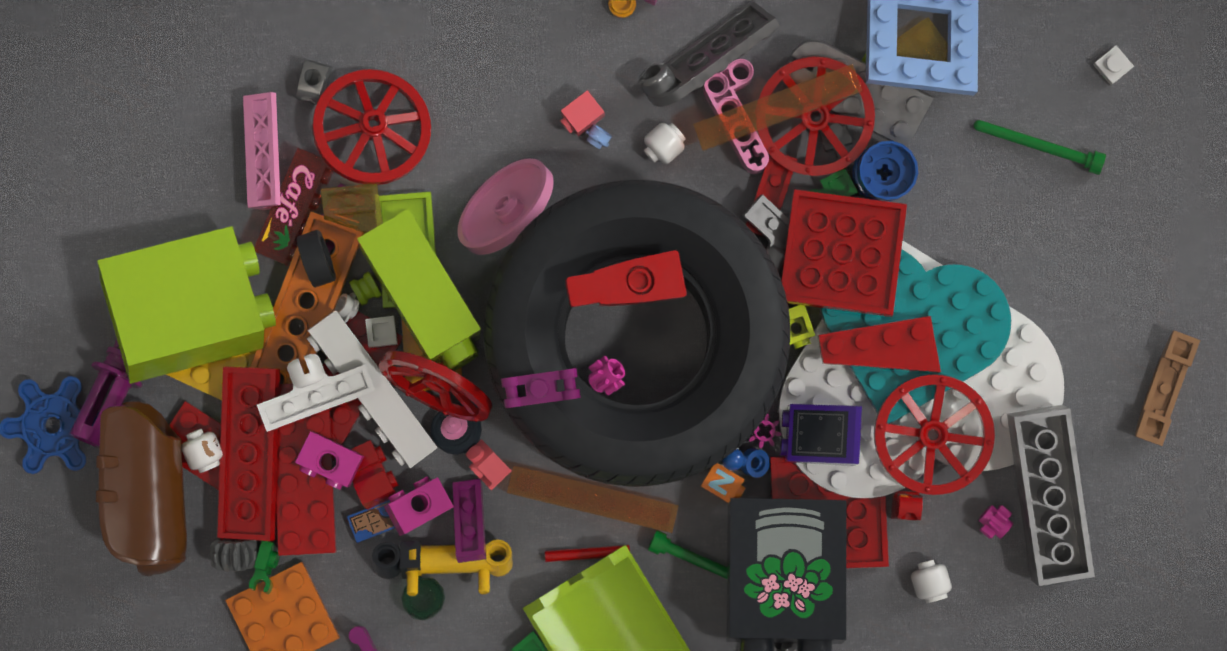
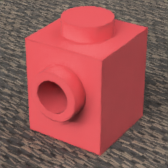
M587 90L561 110L563 119L560 122L569 134L574 131L579 137L592 127L593 124L604 118L605 112Z

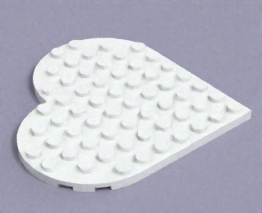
M902 241V250L912 255L926 272L943 266L905 241ZM1011 307V331L1003 352L989 367L963 381L982 397L988 406L994 423L995 440L993 452L983 471L997 470L1014 464L1007 414L1062 405L1064 399L1063 371L1054 346L1033 321ZM822 318L814 331L816 336L811 337V344L803 348L789 371L781 390L779 399V427L782 439H786L787 427H782L783 410H788L789 404L862 406L858 465L795 464L814 483L830 492L846 497L875 498L902 490L905 487L896 482L886 472L878 458L874 443V425L877 413L851 368L843 365L822 364L818 335L830 333ZM954 389L944 392L939 422L946 420L970 401ZM934 399L919 407L928 421H930ZM976 409L947 429L948 433L983 437L982 423ZM911 412L890 423L913 428L921 427ZM932 429L928 432V437L930 440H934L938 437V434ZM885 432L886 446L892 461L919 440L918 437ZM949 441L945 443L967 471L976 462L982 446ZM926 447L922 448L898 468L902 473L915 481L924 474ZM935 449V459L951 466L940 451Z

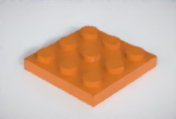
M303 562L270 577L269 579L273 584L270 594L263 592L265 582L262 581L256 585L255 591L248 588L225 600L250 651H315L340 638Z

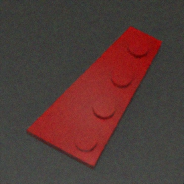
M931 316L818 335L822 364L941 372Z

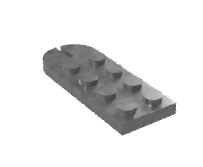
M752 0L666 64L656 63L647 67L640 75L639 84L653 105L659 107L671 105L684 98L693 90L701 88L713 75L724 71L728 64L738 57L747 54L761 40L769 38L780 25L774 16Z
M809 40L801 43L792 51V56L798 59L825 57L837 60L852 68L866 83V63L826 42ZM789 57L788 63L795 61V59ZM813 67L812 70L803 68L791 73L790 76L806 97L814 101L818 67ZM826 68L822 104H826L852 82L841 73ZM866 83L875 107L873 131L908 148L934 97L919 89ZM858 90L832 109L843 116L865 118L864 104Z

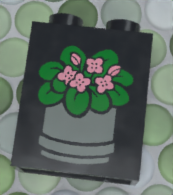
M730 498L727 528L726 642H739V651H774V643H797V651H832V644H842L846 641V500Z

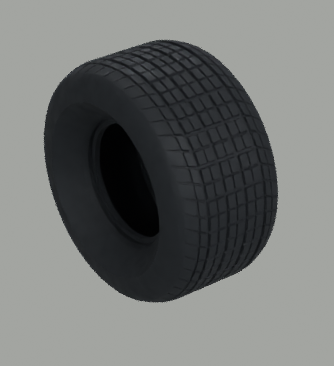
M631 179L606 182L575 192L551 205L525 227L512 243V246L509 247L493 278L484 317V346L490 377L492 378L497 396L500 397L499 400L510 419L533 446L561 467L587 479L617 486L644 487L671 483L700 473L723 460L750 437L767 415L781 387L790 350V316L785 290L779 273L774 266L775 264L762 243L742 220L718 202L692 189L661 181ZM674 250L679 252L685 288L697 301L704 317L707 332V345L703 363L697 375L684 389L660 402L646 405H629L618 403L599 395L578 376L575 377L576 389H580L581 398L505 408L504 399L507 398L505 387L502 388V378L573 369L565 345L566 324L572 309L569 304L565 280L568 277L590 274L593 271L636 258ZM563 379L556 380L558 392L565 391ZM525 384L517 385L518 397L526 396Z

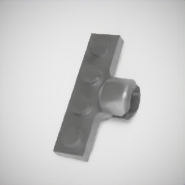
M759 195L742 216L767 239L768 246L766 250L775 264L774 266L782 281L790 219L764 195Z

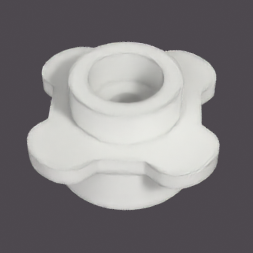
M354 293L349 295L342 294L335 307V310L345 323L352 319L359 309V301L355 299L356 295Z

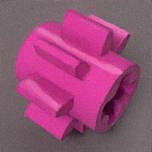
M604 356L588 367L592 371L588 377L589 383L599 393L605 391L607 396L625 385L621 380L625 376L624 367L616 359L608 360L607 356Z
M769 414L760 423L764 427L768 425L771 428L768 432L769 438L766 439L765 436L759 437L757 435V432L760 430L758 426L753 432V436L748 440L749 442L755 439L759 441L758 446L760 449L763 447L764 442L767 441L769 445L774 446L772 438L774 436H781L780 432L775 431V426L779 424V421L773 423L768 421Z
M990 505L978 519L983 524L979 530L989 539H992L994 535L1001 539L1014 524L1008 519L1013 513L1003 505H1000L998 508Z

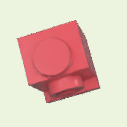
M482 439L465 454L472 462L469 468L491 491L512 471Z

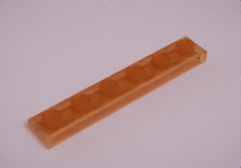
M851 64L693 125L703 151L858 94L863 92L854 65Z
M514 465L507 490L509 494L669 533L673 532L679 505Z

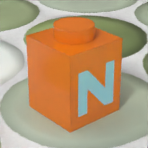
M718 463L711 467L700 485L701 488L727 504L730 498H740L746 487L742 486L745 479Z

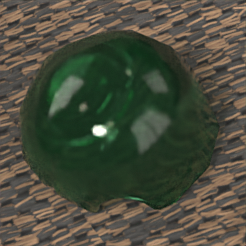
M418 577V594L416 596H409L407 594V585L404 587L401 596L403 610L413 619L429 620L434 618L441 612L445 603L443 587L432 577Z

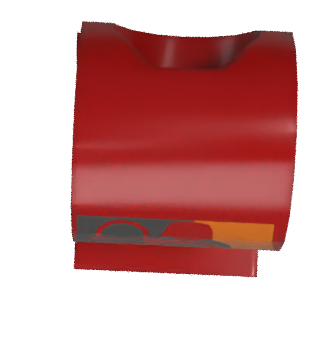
M908 491L893 493L891 519L920 521L923 508L922 496L917 492Z

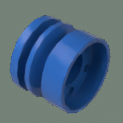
M882 141L864 150L854 161L852 168V180L861 196L865 199L887 202L908 194L915 185L918 176L917 160L912 151L905 145L895 141ZM882 167L884 172H888V176L883 178V180H881V175L876 173Z

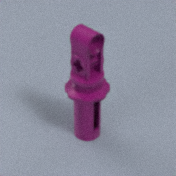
M117 338L114 346L108 347L104 362L95 361L92 363L91 366L99 371L97 372L98 376L69 433L72 437L96 448H100V419L102 412L108 407L121 406L130 388L139 389L143 385L140 381L132 384L129 383ZM112 383H114L113 386H112V388H111V390H110V392H109V394H108V396H107V398H106V400H105V402H104V404H103V407H102V409H101V411H100V413H99V415H98V417H97V419H96V421H95V423H94V425H93V427H92V424H93V422H94V420H95V418H96V416H97V414H98V412H99V410H100V408H101V405H102V403H103V401H104V399H105V397H106V395H107V393H108V391H109V389H110Z

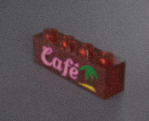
M297 148L280 187L281 205L272 206L255 244L256 254L286 267L292 261L297 248L296 239L302 235L310 212L312 210L316 211L322 199V195L319 192L323 184L328 185L333 174V170L330 169L322 157Z

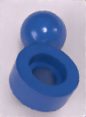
M750 448L744 453L736 449L725 457L722 463L728 470L736 471L741 468L744 474L759 478L768 471L770 459L768 454L760 449Z

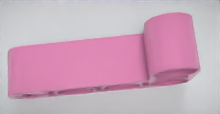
M737 59L728 64L724 71L716 73L709 78L703 85V92L743 168L750 174H759L766 168L769 162V155L735 93L750 84L754 69L748 60ZM742 67L748 72V77L739 80L733 75V70ZM713 80H718L723 84L724 89L719 93H714L709 89L708 84ZM725 105H732L736 108L737 114L734 117H726L721 109ZM739 129H745L748 131L750 139L746 142H740L735 138V132ZM753 143L756 145L752 148L754 156L762 157L759 163L760 166H757L756 163H749L752 156L748 148Z

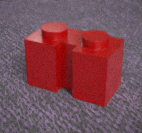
M369 440L352 448L351 450L364 456L352 482L362 505L369 510L388 501V497L397 493L395 487L399 486L392 470L387 472L383 462L387 461V458L380 445L376 447Z

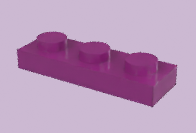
M481 479L453 482L456 559L458 563L486 559Z

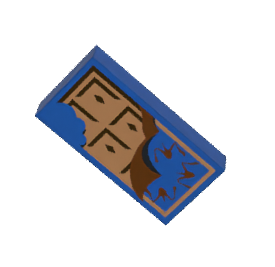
M390 500L369 510L365 509L347 516L357 543L395 529L384 506L391 503Z

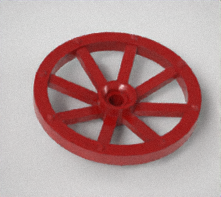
M806 57L786 64L767 81L758 100L756 124L764 147L780 165L799 174L820 176L831 174L847 167L863 153L874 130L875 107L868 86L852 68L831 58ZM818 67L814 103L810 102L790 76L791 73L803 68ZM826 68L841 73L852 82L826 104H822ZM782 80L802 104L803 110L768 106L773 91ZM858 90L864 104L865 118L830 114L834 107ZM813 111L821 113V119L818 122L811 119ZM767 114L800 118L802 122L776 142H773L768 130ZM829 122L864 127L857 144L850 152L847 151L829 127ZM808 128L810 132L805 164L790 159L779 149ZM821 130L842 158L830 164L813 166L818 131Z
M367 69L343 75L326 88L317 102L312 130L314 142L320 156L333 171L359 184L382 185L403 178L420 163L430 142L431 119L423 98L407 81L386 71ZM364 82H378L391 86L377 109L372 107ZM354 84L364 113L334 100L333 97L344 88ZM398 91L411 102L416 112L384 115ZM327 107L359 122L324 133L323 118ZM374 120L378 125L370 127L369 121ZM419 121L420 138L418 146L416 147L387 126ZM360 133L361 137L344 164L335 156L327 142ZM382 136L412 156L399 167L389 170ZM368 140L374 143L381 173H368L353 169Z
M402 351L386 352L379 363L382 375L395 387L404 392L406 396H410L418 402L442 412L444 415L477 422L486 420L493 408L492 402L481 389L441 363ZM403 376L424 378L415 383H411ZM428 387L431 390L438 392L440 394V398L431 395L423 389ZM449 391L452 392L463 406L451 403Z
M925 375L904 382L887 396L876 417L874 443L882 466L896 482L917 493L943 495L966 487L983 472L993 452L995 430L988 406L972 387L949 376ZM936 385L930 421H928L908 392L921 386ZM945 387L958 391L970 401L946 420L939 422ZM900 398L919 423L920 428L886 424L892 408ZM975 409L977 410L982 423L983 437L948 433L947 429ZM932 429L938 434V437L934 440H930L928 437V432ZM885 432L918 437L919 440L892 461L886 446ZM947 441L982 446L976 462L968 471L945 444ZM926 447L923 483H920L906 476L898 468L922 448ZM935 449L940 451L960 476L958 479L945 484L932 485Z

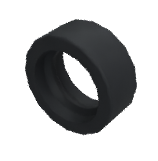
M315 230L298 236L296 240L299 254L312 286L316 288L335 281L334 266L321 232Z

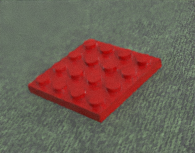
M794 189L782 275V285L785 290L787 303L893 317L907 204Z
M770 457L772 499L846 500V568L889 567L886 495L875 498H852L838 495L814 483L795 463L785 462V457Z

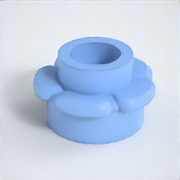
M593 124L590 130H586V134L589 135L586 140L598 149H601L602 146H609L608 142L612 136L607 131Z

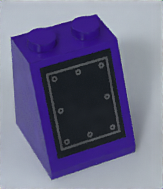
M789 404L788 410H783L782 427H787L786 439L781 438L780 455L785 456V462L858 465L862 406Z

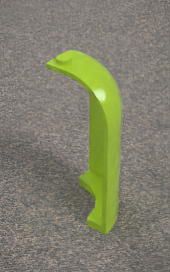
M626 545L523 607L524 612L548 651H690Z

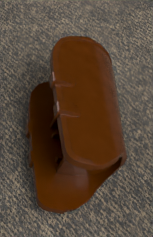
M134 401L122 403L121 406L108 407L101 414L99 455L96 457V468H99V490H96V502L99 503L100 528L103 541L115 558L122 562L136 565L138 572L143 576L158 575L175 570L185 562L187 548L181 438L170 427L163 415L150 404Z

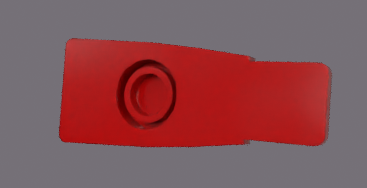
M676 250L632 259L593 271L590 274L568 277L565 280L571 307L599 303V306L632 305L682 298L687 294L679 252Z

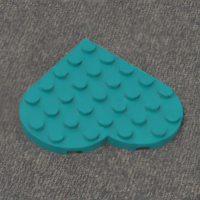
M902 249L893 317L820 308L824 323L830 333L931 316L941 369L940 373L849 366L877 414L887 396L899 385L910 379L925 375H944L963 382L986 369L1003 352L1011 331V312L1008 301L1001 288L988 275L975 268L955 264L939 266L926 272L912 255ZM936 385L921 386L908 393L917 406L920 407L934 399ZM945 387V392L951 388ZM901 398L892 408L886 424H890L910 412Z

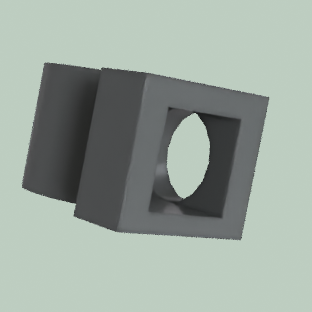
M305 60L299 79L296 99L317 105L318 100L325 91L333 67L312 60Z

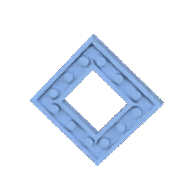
M867 0L866 83L974 96L978 92V0ZM897 8L948 14L947 62L897 56Z

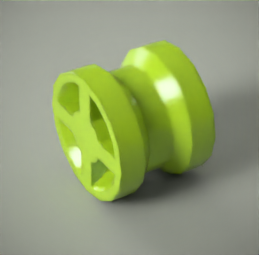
M369 271L364 273L361 279L349 281L362 306L368 304L369 299L382 296Z

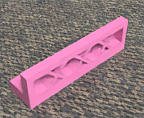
M268 92L243 96L248 208L269 210L273 209V206L281 205L276 93Z

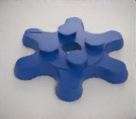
M73 376L66 377L61 382L59 390L54 394L43 393L39 385L31 379L20 383L18 393L25 402V412L18 418H5L0 423V434L8 439L22 438L27 443L28 452L22 461V466L27 473L36 474L40 472L46 459L51 456L61 457L66 466L73 471L81 470L85 466L86 456L79 448V440L69 434L81 411L76 404V399L82 390V383L78 378ZM98 412V414H97V416H96V418H95V420H94V422H93V424H92V427H93V425H94V423H95V421H96V419H97V417H98V415H99V412ZM56 417L60 420L58 432L49 433L47 431L46 422L49 418Z

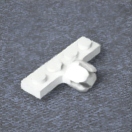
M316 354L304 356L309 369V373L304 374L299 358L292 360L288 363L287 370L293 383V390L257 404L266 431H271L375 392L366 364L335 376H328L324 371L319 356Z

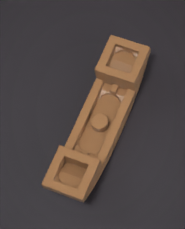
M1175 330L1172 331L1150 382L1139 416L1135 437L1163 446L1172 421L1170 417L1187 369L1191 367L1200 343L1199 339Z

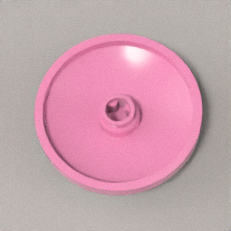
M529 158L513 162L492 175L475 192L462 212L458 224V238L460 242L470 252L477 255L494 253L513 243L525 227L545 209L552 194L554 184L551 171L541 161Z

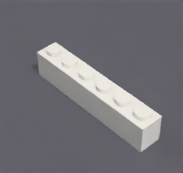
M336 310L307 330L311 336L306 339L316 352L320 349L328 358L324 363L333 375L337 372L340 374L366 364L375 392L359 397L358 399L362 404L358 406V409L367 421L373 418L379 426L375 429V432L384 444L387 441L391 442L396 449L392 454L401 466L406 463L409 468H412L438 448L387 378L382 375L378 366Z

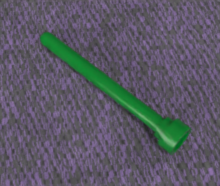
M982 120L975 121L973 125L976 131L1083 164V168L1096 175H1100L1105 162L1106 154L1098 151L1086 154Z
M659 530L655 531L648 551L657 555L659 553L664 555L665 553L671 554L727 579L726 566L670 542L671 539L667 538V534Z

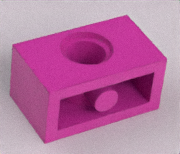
M310 431L295 463L301 465L299 469L301 472L314 478L318 473L327 478L326 484L341 490L342 486L350 487L364 456ZM330 453L336 458V466L332 470L324 469L321 464L322 457L325 454Z
M427 476L413 484L415 490L405 494L404 490H401L388 497L391 503L384 506L400 536L454 507L438 477L430 481ZM413 497H419L423 500L424 508L421 512H417L412 508L411 500Z

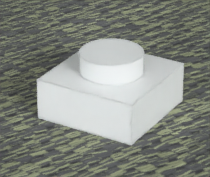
M1117 45L1093 64L1110 85L1114 84L1134 67Z
M394 316L365 319L369 348L398 345Z

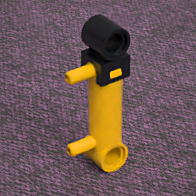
M498 539L486 544V559L458 563L456 559L455 545L421 546V541L401 542V549L399 550L395 544L383 542L377 545L372 552L373 564L377 575L384 579H392L401 572L402 579H407V594L409 596H416L418 594V579H422V574L478 573V592L480 594H488L490 592V574L497 577L505 576L513 566L510 545ZM495 555H503L505 557L502 561L498 562L492 560V557ZM387 557L394 559L389 564L381 563L382 559Z

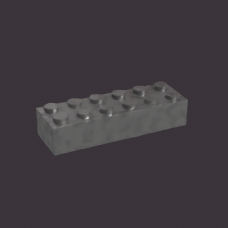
M1057 405L1007 414L1031 581L1038 586L1095 577L1071 409L1064 405Z

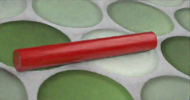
M624 545L545 551V562L604 558Z

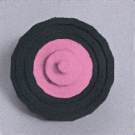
M442 412L436 414L431 424L432 439L438 448L448 454L458 455L468 452L480 440L482 433L481 421L463 420L450 415H444Z

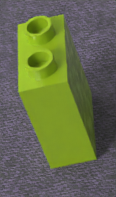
M408 209L357 238L364 257L425 358L436 363L443 362L449 369L456 371L478 357L477 353L479 351L474 342L480 339L481 329Z
M233 226L97 260L101 287L130 384L263 349L264 329L276 326L275 315L268 293L254 296L248 278L260 274L252 242L238 245Z

